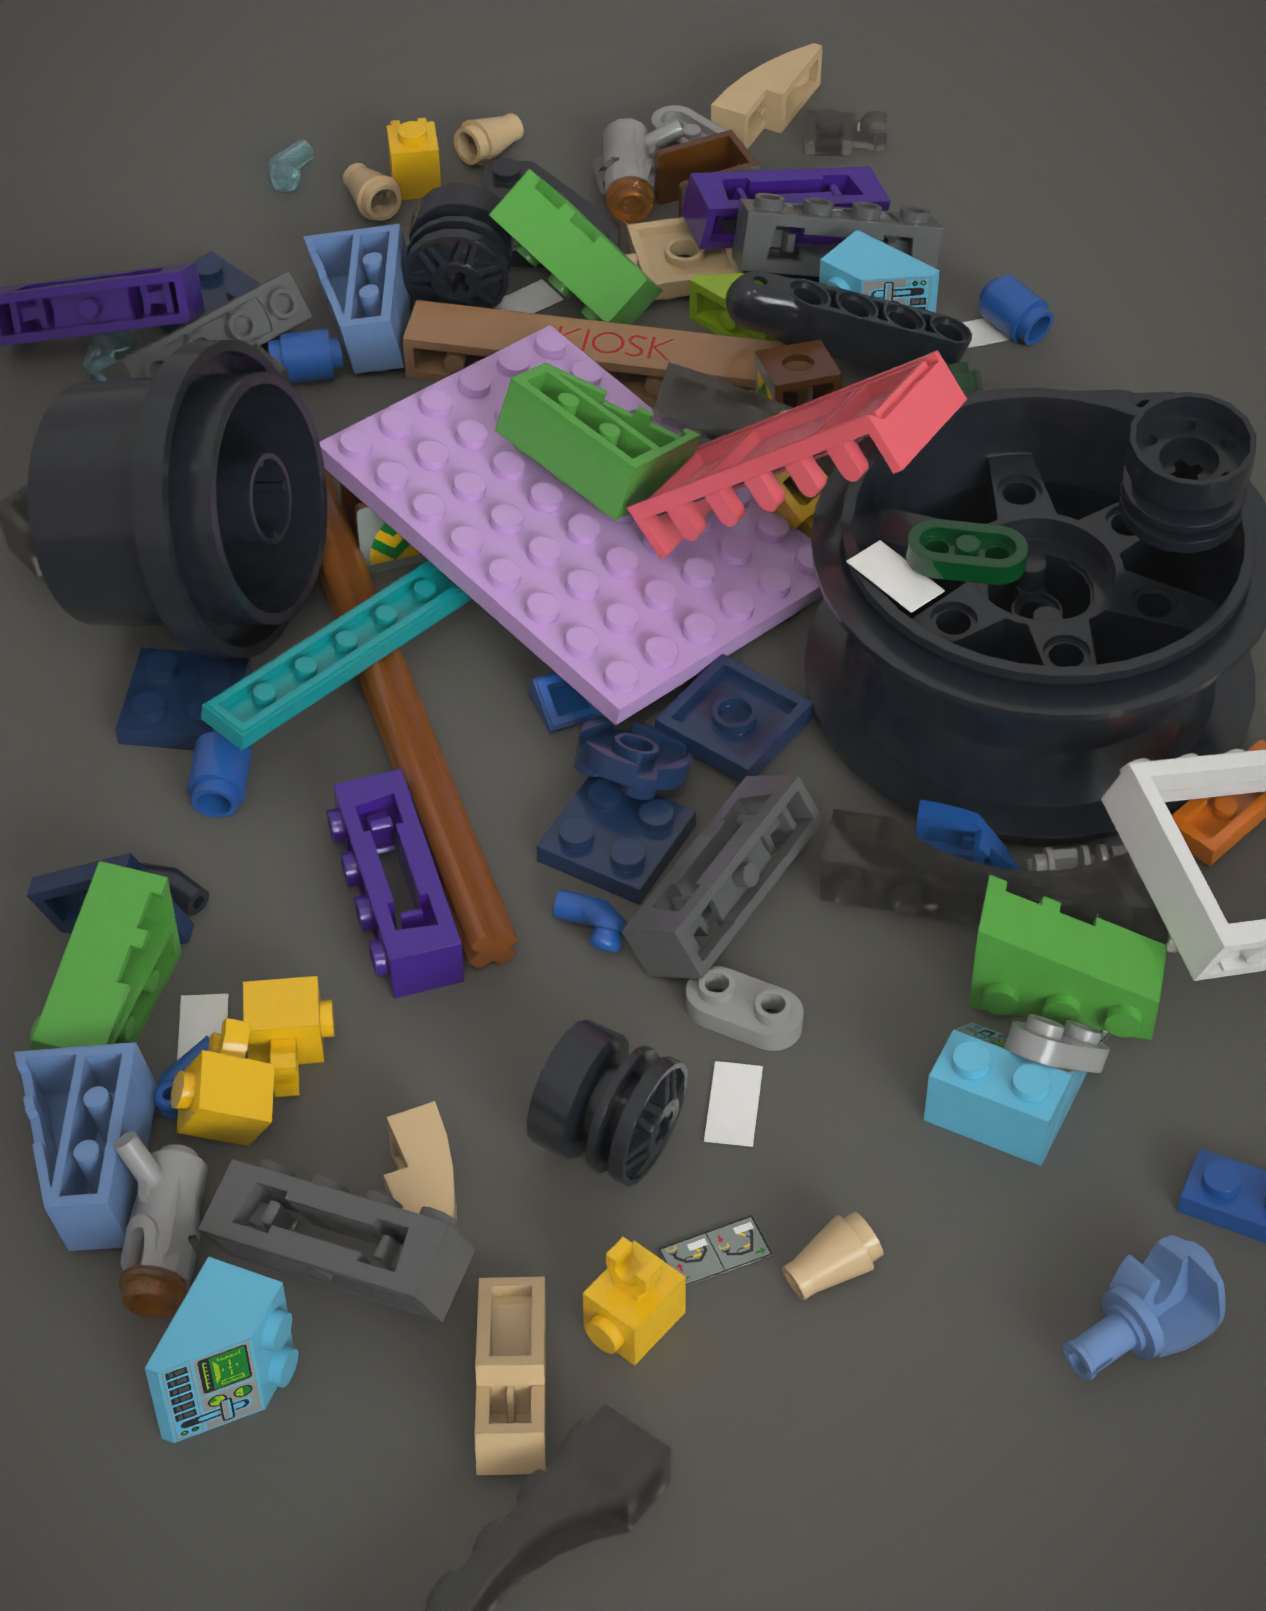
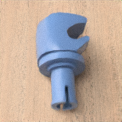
M1169 1235L1160 1239L1154 1245L1143 1264L1129 1254L1117 1269L1109 1284V1290L1102 1294L1101 1305L1105 1317L1075 1339L1063 1344L1065 1349L1063 1350V1355L1071 1369L1081 1379L1090 1381L1096 1377L1097 1373L1128 1351L1138 1358L1148 1361L1155 1357L1161 1358L1185 1351L1203 1341L1217 1330L1225 1315L1226 1296L1224 1282L1216 1269L1213 1258L1205 1248L1196 1242L1187 1241L1175 1235Z

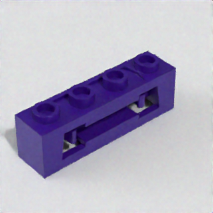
M870 166L690 173L681 214L699 249L733 248L735 232L720 233L723 221L730 220L733 228L736 229L740 198L755 199V194L757 193L776 194L784 197L785 202L803 204L804 198L807 197L823 198L832 201L835 207L852 208L853 202H870L880 205L882 211H888L891 201ZM789 227L791 232L796 234L795 242L841 243L846 239L806 235L800 228Z
M189 262L1 287L0 346L192 322L205 312L197 263Z
M402 769L333 784L336 808L326 810L328 826L333 843L339 844L344 842L347 851L340 853L341 866L347 887L358 886L360 896L354 897V904L361 931L372 930L375 941L368 942V947L376 977L387 975L394 998L464 982L462 943ZM394 832L397 833L399 863L415 908L400 913L402 929L399 930L396 928L394 900L379 858L381 854L395 851Z

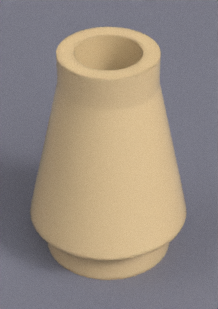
M513 113L497 117L466 120L454 135L455 150L460 159L466 164L484 166L486 159H494L513 142L523 137V124L519 117Z
M354 163L345 170L343 182L349 189L362 216L369 220L384 221L390 219L398 212L402 198L399 184L395 179L369 169L362 163Z
M853 1211L844 1218L836 1215L792 1261L782 1267V1272L792 1290L804 1301L817 1292L874 1270L873 1262L883 1256L884 1252L869 1224L859 1213Z

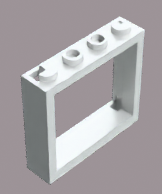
M1233 749L1224 754L1206 756L1190 753L1176 759L1156 761L1141 758L1123 766L1119 770L1121 774L1101 800L1193 980L1198 981L1266 971V919L1228 924L1165 802L1266 791V750L1245 752L1243 749Z

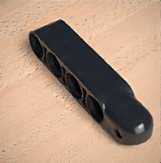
M760 270L748 272L737 278L727 290L725 298L729 317L737 325L745 329L773 335L785 345L821 339L831 357L885 371L937 350L946 365L959 363L972 340L970 329L961 321L947 315L806 279H792ZM755 280H759V281H761L764 285L757 284V283H755L754 281H755Z

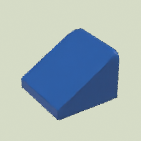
M556 672L533 678L526 687L529 697L549 733L603 716L597 708Z

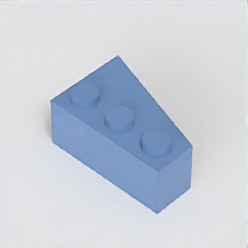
M400 224L303 236L319 287L354 373L384 372L390 369L404 368L403 336L409 322L411 294L405 285L404 266L407 258V246Z
M137 1043L14 1052L16 1065L21 1073L25 1096L23 1101L25 1112L30 1119L34 1139L32 1148L45 1211L68 1251L123 1248L126 1228L138 1193V1182L113 1148V1144L123 1134L135 1131L148 1149L155 1108L154 1093L158 1086Z

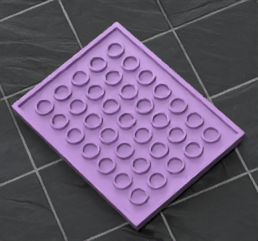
M551 325L319 442L324 468L615 725L704 671L721 654L730 655L823 597L813 569L811 539L798 528L792 530L784 517L763 510L747 486L734 490L746 510L745 515L735 526L729 527L724 525L712 510L704 518L707 524L706 530L696 540L690 541L684 538L668 556L659 558L631 514L614 520L609 515L602 513L593 503L569 485L557 480L554 474L528 455L518 451L511 442L497 433L495 427L511 378L546 362L606 390V401L632 413H635L638 406L643 407L654 413L651 422L676 434H682Z

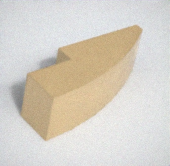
M813 43L789 51L765 62L742 76L711 104V122L726 131L732 129L747 149L763 129L782 133L821 84L822 45Z
M433 1101L388 1116L387 1126L390 1152L397 1171L383 1175L386 1195L398 1201L404 1210L419 1214L421 1208L426 1206L440 1210L457 1220L452 1158L447 1133L436 1102Z
M545 1276L479 1278L475 1360L476 1406L474 1435L476 1475L546 1474Z

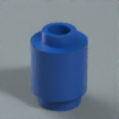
M1011 274L991 279L980 293V315L1016 343L1022 341L1028 346L1034 345L1048 333L1052 326L1054 315L1048 310V303Z
M328 328L280 334V339L268 341L270 362L276 368L279 375L289 384L335 379L334 369L344 368L340 337L330 338Z
M216 730L207 732L196 740L187 792L191 797V805L197 812L205 816L217 818L227 817L235 813L237 806L245 798L252 758L251 745L241 751Z

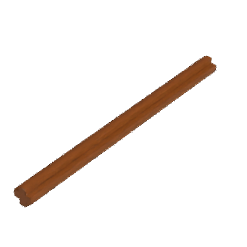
M325 469L328 503L327 531L319 577L334 616L337 619L378 593L363 553L359 549L357 538L347 513L343 509L341 498L332 476ZM401 647L359 673L358 678L394 770L402 769L469 964L478 969H482L491 961L503 965L516 955L513 944L518 941V937Z

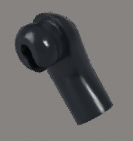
M140 862L148 873L168 877L172 900L188 914L196 915L204 909L209 900V892L182 871L172 866Z

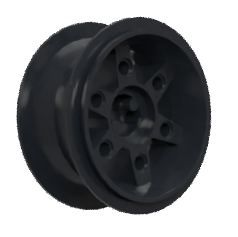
M1005 388L966 393L964 395L967 400L910 463L902 471L894 474L872 438L866 436L858 443V446L868 461V470L859 480L850 482L841 475L836 467L826 480V485L815 506L811 532L813 569L823 595V600L820 602L809 628L804 657L806 692L809 700L814 702L813 713L831 747L856 775L881 795L918 815L921 799L978 813L1000 840L1026 843H1076L1119 835L1101 798L1121 774L1119 770L1129 762L1141 758H1147L1150 761L1176 759L1190 753L1197 754L1198 756L1224 754L1233 749H1241L1246 740L1255 707L1256 676L1250 650L1258 643L1266 629V503L1251 481L1247 484V496L1243 505L1241 523L1230 539L1210 550L1190 554L1168 552L1142 542L1126 527L1118 510L1131 422L1141 407L1117 399L1084 392L1047 388ZM929 519L1005 526L1018 531L1028 543L1026 570L1018 580L1004 585H991L930 578L943 588L945 592L912 613L846 561L879 540L906 560L909 531L916 524ZM1189 800L1165 802L1170 813L1173 814Z

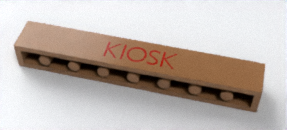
M416 300L403 336L405 377L438 382L551 325L649 407L679 410L690 404H705L717 409L723 416L755 419L754 351L786 346L782 342L421 300ZM792 361L785 364L784 367L793 371H802L809 369L812 365L805 361ZM812 386L783 391V412L812 401Z

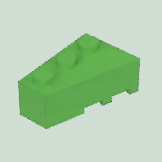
M530 169L489 214L518 241L514 248L534 267L541 263L552 273L547 280L568 299L575 294L586 304L582 308L581 313L588 320L633 325L663 291L574 205Z
M546 362L512 377L495 431L511 442L518 451L534 459L554 474L557 480L569 485L593 503L599 511L609 515L614 520L630 514L626 507L647 500L695 452L700 434L684 428L682 434L679 435L651 422L654 415L653 412L638 406L635 413H632L605 400L606 390Z
M99 861L42 1014L36 1018L30 1033V1048L32 1050L137 1043L182 956L168 877Z
M989 875L978 930L968 1008L985 1010L1001 1016L1013 1015L1028 1018L1029 1014H1034L1056 1021L1065 1026L1066 1020H1072L1097 1030L1107 1031L1118 1037H1136L1152 1040L1160 1002L1168 945L1098 917L1090 925L1060 913L1061 903L1043 896L1039 904L1007 892V881Z

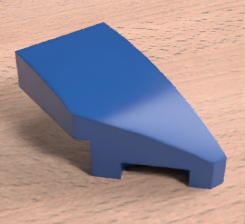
M920 799L913 855L971 863L969 881L988 884L989 875L1007 881V887L1019 888L1022 869L1002 841L978 813L943 803Z

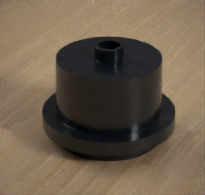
M208 340L187 343L174 351L165 360L154 377L81 382L67 387L51 402L39 424L31 451L28 472L27 502L30 533L43 578L55 600L71 617L88 625L166 626L183 647L196 655L212 659L254 657L266 651L280 638L291 618L307 602L316 583L325 548L328 503L323 456L311 416L299 394L291 384L279 375L266 356L252 345L240 340Z

